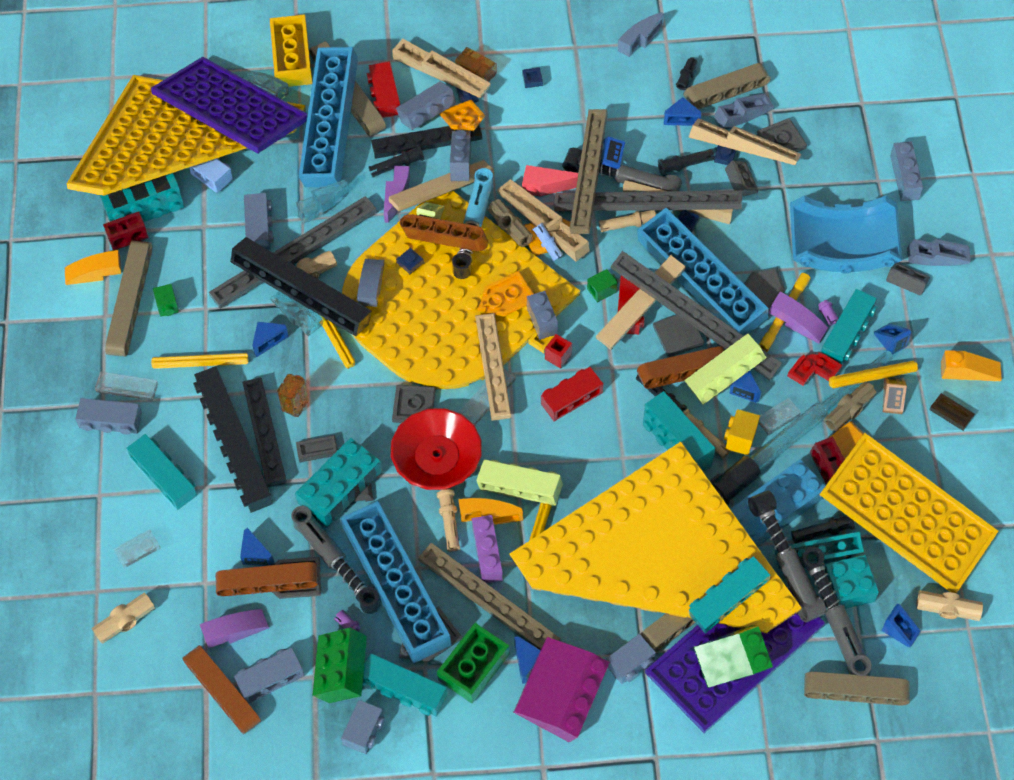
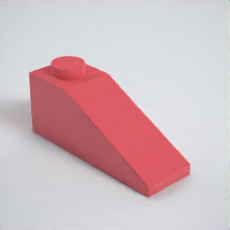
M526 165L522 188L531 195L540 197L574 189L577 186L578 173Z

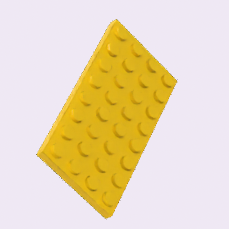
M866 433L862 435L819 494L952 593L959 591L999 532Z

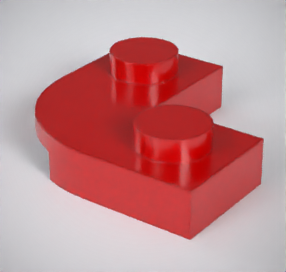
M820 352L818 355H802L790 369L787 376L804 386L814 373L829 381L830 377L836 376L840 372L842 365Z

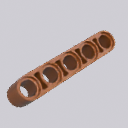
M413 214L404 215L400 219V226L407 238L473 251H483L489 244L484 230L479 226Z
M722 346L647 362L637 368V373L646 389L682 382L725 351Z
M313 562L218 571L215 574L216 594L218 596L309 589L318 585L317 564Z
M200 645L182 657L190 671L243 735L261 722L256 712Z

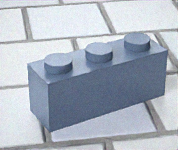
M439 81L396 109L401 123L414 130L456 104L452 88Z
M452 131L450 153L451 181H469L471 131Z
M912 141L894 143L890 157L900 200H919L923 184Z
M266 193L244 195L245 235L262 247L271 250L270 242H274L273 231H270V227H273L272 215H269V211H272L271 200L267 199Z
M80 398L75 419L79 428L86 431L93 429L106 433L114 431L129 435L131 433H138L142 411L137 403Z
M291 647L278 651L275 656L269 659L264 658L258 661L251 668L241 669L234 675V678L243 698L249 704L304 677V672Z

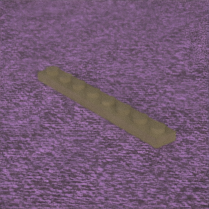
M607 109L588 110L570 224L571 234H590L608 116Z
M430 543L418 557V561L539 650H541L547 637L561 641V638L434 544Z

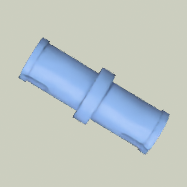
M543 223L533 228V231L542 242L541 246L546 248L553 261L563 255L554 242L555 238L550 236Z

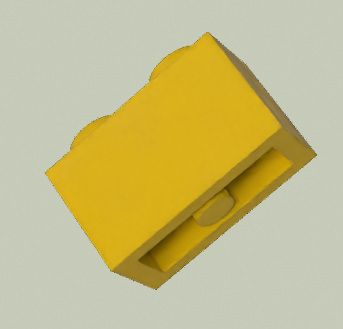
M737 409L735 417L731 416L728 427L731 429H726L724 440L727 441L725 449L749 455L760 415Z

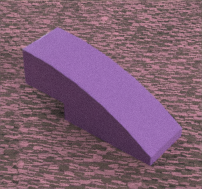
M394 166V180L386 181L384 219L386 223H389L398 212L389 202V196L409 188V166Z
M779 292L771 305L769 314L785 321L786 327L818 344L828 330V327L815 314L782 292Z
M262 609L238 612L200 624L208 648L227 641L231 644L269 629Z

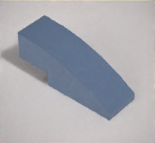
M660 12L649 16L628 29L618 39V51L630 57L638 46L646 48L664 25V13Z
M765 93L736 98L734 104L719 106L714 117L721 128L727 129L772 110L774 105Z
M914 239L907 246L909 263L930 266H952L969 264L971 262L970 250L967 245L935 239L932 243Z
M365 259L357 294L359 304L377 307L381 291L384 260Z

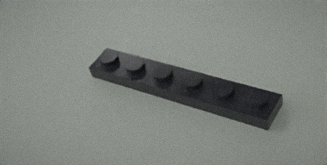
M480 125L474 131H471V141L482 140ZM446 126L371 140L374 157L377 159L399 155L401 151L416 148L418 144L421 150L451 145L452 131L458 130H453Z
M262 378L243 381L267 487L287 483Z

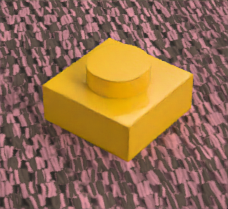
M535 332L529 338L528 344L544 354L545 347L554 336L539 340L537 332Z

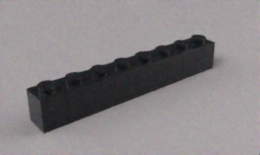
M245 237L232 248L230 260L232 264L357 337L369 325L372 313L370 309L251 239Z
M215 366L194 374L196 382L193 383L197 394L201 393L202 395L200 402L203 409H208L209 414H206L210 426L214 424L216 428L213 430L216 441H221L223 445L220 446L223 458L228 457L229 462L226 464L230 474H235L236 479H233L237 491H242L243 495L240 498L243 506H248L250 513L272 505L271 494L217 367Z

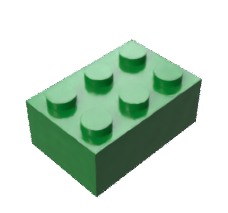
M474 623L438 669V681L470 703H473L510 655L509 645L477 623Z
M352 628L318 635L312 696L327 703L362 696L366 635Z

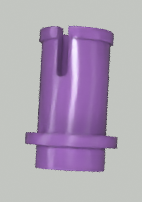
M829 300L822 301L818 305L819 312L823 313L829 326L836 324L839 317L832 307V302H829Z
M344 610L336 614L337 617H334V620L344 629L352 628L359 632V622L354 621Z

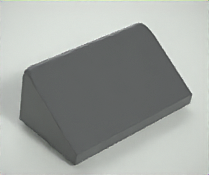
M732 160L725 168L733 190L743 191V196L758 193V188L747 163Z
M895 263L891 267L886 281L921 295L930 277L902 264Z

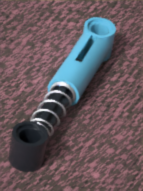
M481 168L475 172V180L463 224L482 227L490 192L493 189V173L487 168ZM460 248L453 257L452 269L456 278L466 279L471 275L472 250Z

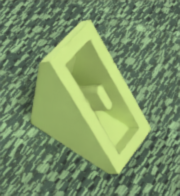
M425 202L417 208V215L440 219L444 206Z

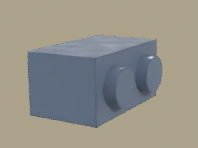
M543 291L527 296V310L539 340L558 334V321L546 292Z
M638 634L606 658L610 662L608 669L621 684L626 681L631 682L638 676L639 671L643 668L646 670L654 663L656 652Z
M358 700L341 737L342 744L367 754L369 748L372 749L375 745L377 730H381L384 725L385 717L383 710Z

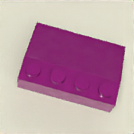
M547 637L513 713L567 742L577 739L610 662L587 650Z

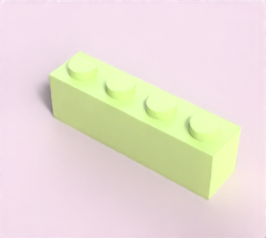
M746 334L684 381L702 405H704L767 357L749 334Z
M483 460L476 480L479 489L483 491L555 506L563 486L561 476L555 472H543L532 467L523 468L517 464H503L497 460Z

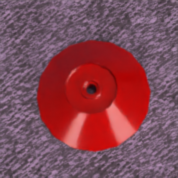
M430 408L410 415L398 426L391 440V459L397 473L410 484L426 490H446L463 483L475 472L482 457V440L475 425L462 414L446 408ZM438 453L440 456L435 457L434 454Z

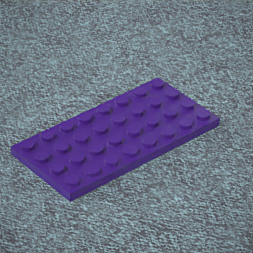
M205 57L199 58L151 87L153 95L257 154L307 122V113Z
M797 612L769 632H761L773 667L709 688L706 685L693 647L742 628L718 623L705 634L696 625L645 670V674L705 734L822 629L825 622L820 617L804 622Z

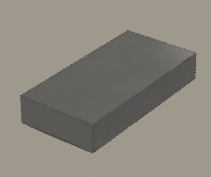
M335 435L296 442L299 463L332 457L338 451Z

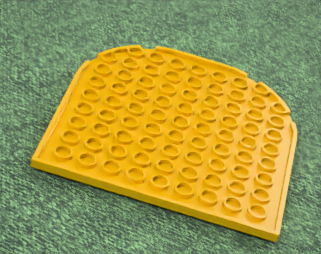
M454 191L425 201L444 206L441 220L457 223L464 222L468 202ZM422 202L419 205H417L408 214L417 215V208L425 202ZM484 216L481 228L484 230L489 244L483 251L472 250L471 275L468 278L458 279L453 274L452 259L460 248L407 238L399 221L353 263L345 278L342 294L358 302V287L365 259L384 260L377 307L365 306L372 311L369 325L357 337L354 335L353 337L369 353L402 379L422 384L425 387L456 389L469 386L470 383L480 379H485L475 319L476 315L490 314L478 311L485 286L519 271L534 294L546 292L556 317L580 295V290L528 249L520 247L509 234ZM409 248L413 249L424 260V263L411 274L397 264V258ZM527 306L505 317L495 315L503 366L528 343L529 338L536 332Z

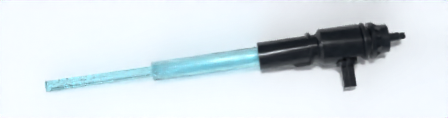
M885 351L863 370L884 366L893 359L892 353ZM862 383L843 386L821 404L815 403L751 456H743L722 474L718 473L713 477L710 482L727 506L731 499L761 476L763 468L824 420L828 415V410Z

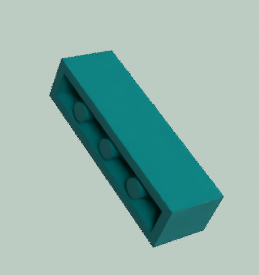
M855 289L822 346L821 353L841 365L844 360L848 361L853 352L851 350L852 346H857L860 341V332H865L868 327V318L873 317L878 308L875 306L877 298Z
M144 434L126 447L128 454L172 505L179 510L197 496L195 491L196 485L191 478L186 479L184 477V472L178 464L174 466L170 455L166 451L162 452L159 449L160 445L154 438L150 439Z
M860 532L789 545L791 546L790 549L796 550L800 561L801 556L809 547L821 549L824 553V560L864 552ZM807 555L810 563L818 561L815 555Z
M754 556L741 561L738 565L739 568L734 573L728 572L721 579L723 582L718 586H711L705 592L706 596L701 600L697 598L689 605L690 617L705 634L770 581V574Z
M371 653L364 664L363 686L369 690L374 688L381 691L380 693L390 699L394 697L407 707L414 706L424 715L430 716L432 714L437 716L448 695L447 687Z

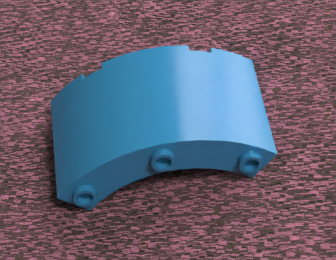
M805 195L790 202L793 261L802 266L848 274L850 272L891 267L895 263L902 261L897 202L886 195L872 201L863 202V206L852 207L851 204H835L834 207L824 206V202L816 201Z

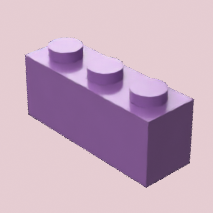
M492 515L472 518V530L481 580L485 583L503 581Z

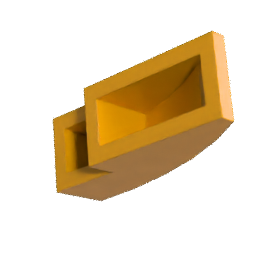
M118 250L95 254L66 266L65 284L103 281L104 276L122 274L121 258Z
M486 498L458 499L461 522L472 521V518L492 515L494 525L523 521L522 508L513 504Z

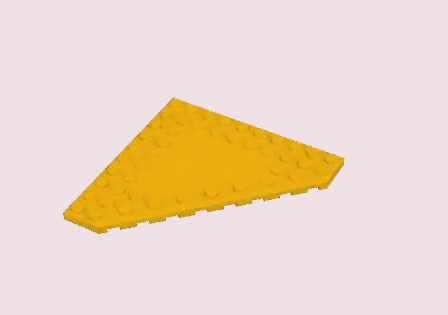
M133 75L69 178L67 189L104 196L246 149L247 147L153 95L151 87L163 80ZM287 102L306 112V105Z
M681 442L510 553V557L534 590L582 597V599L603 601L619 606H630L651 612H662L683 618H691L689 615V605L697 598L701 600L707 595L705 592L711 586H718L723 582L721 579L728 572L734 573L739 568L738 565L741 561L754 556L770 574V581L719 623L737 628L755 625L759 626L761 632L767 633L802 609Z

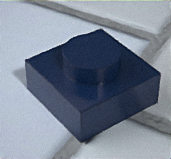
M540 67L522 70L525 88L543 86Z
M456 87L460 103L472 100L474 103L479 102L477 96Z
M718 145L714 163L728 165L734 160L736 150Z
M682 210L677 219L692 233L700 220V216L690 211Z
M411 248L397 258V264L409 274L424 263L423 258Z

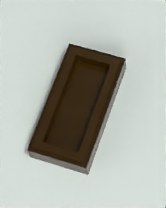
M940 393L929 409L962 431L965 430L975 415L942 393Z

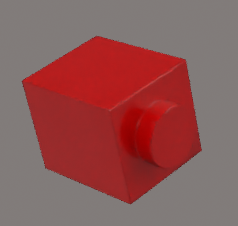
M557 334L545 347V360L560 369L572 355V343Z

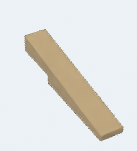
M403 38L392 50L394 60L479 98L491 87V83L447 58L432 50L428 53Z
M699 118L693 124L689 138L792 165H796L802 155L733 126L728 131Z
M510 179L497 189V192L536 227L543 223L550 236L555 238L554 242L574 261L577 262L590 251L589 242L579 234H571L570 227L562 222L560 215Z

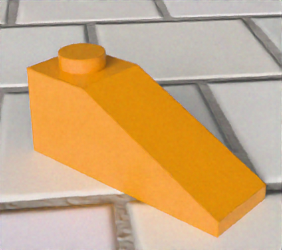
M945 350L941 360L942 379L1002 380L1001 364L998 361L966 351Z

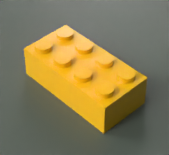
M305 15L269 18L274 75L277 88L312 84Z

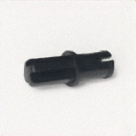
M690 57L684 68L680 71L681 75L676 83V87L680 90H686L690 79L694 77L693 72L698 63L694 57Z

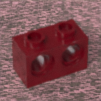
M139 211L103 224L113 251L130 245L131 241H142L149 238Z
M833 436L816 442L809 452L826 485L845 460Z

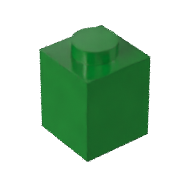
M605 269L587 279V290L598 303L617 293L618 280L614 274Z
M172 284L153 288L160 317L171 316L179 312Z

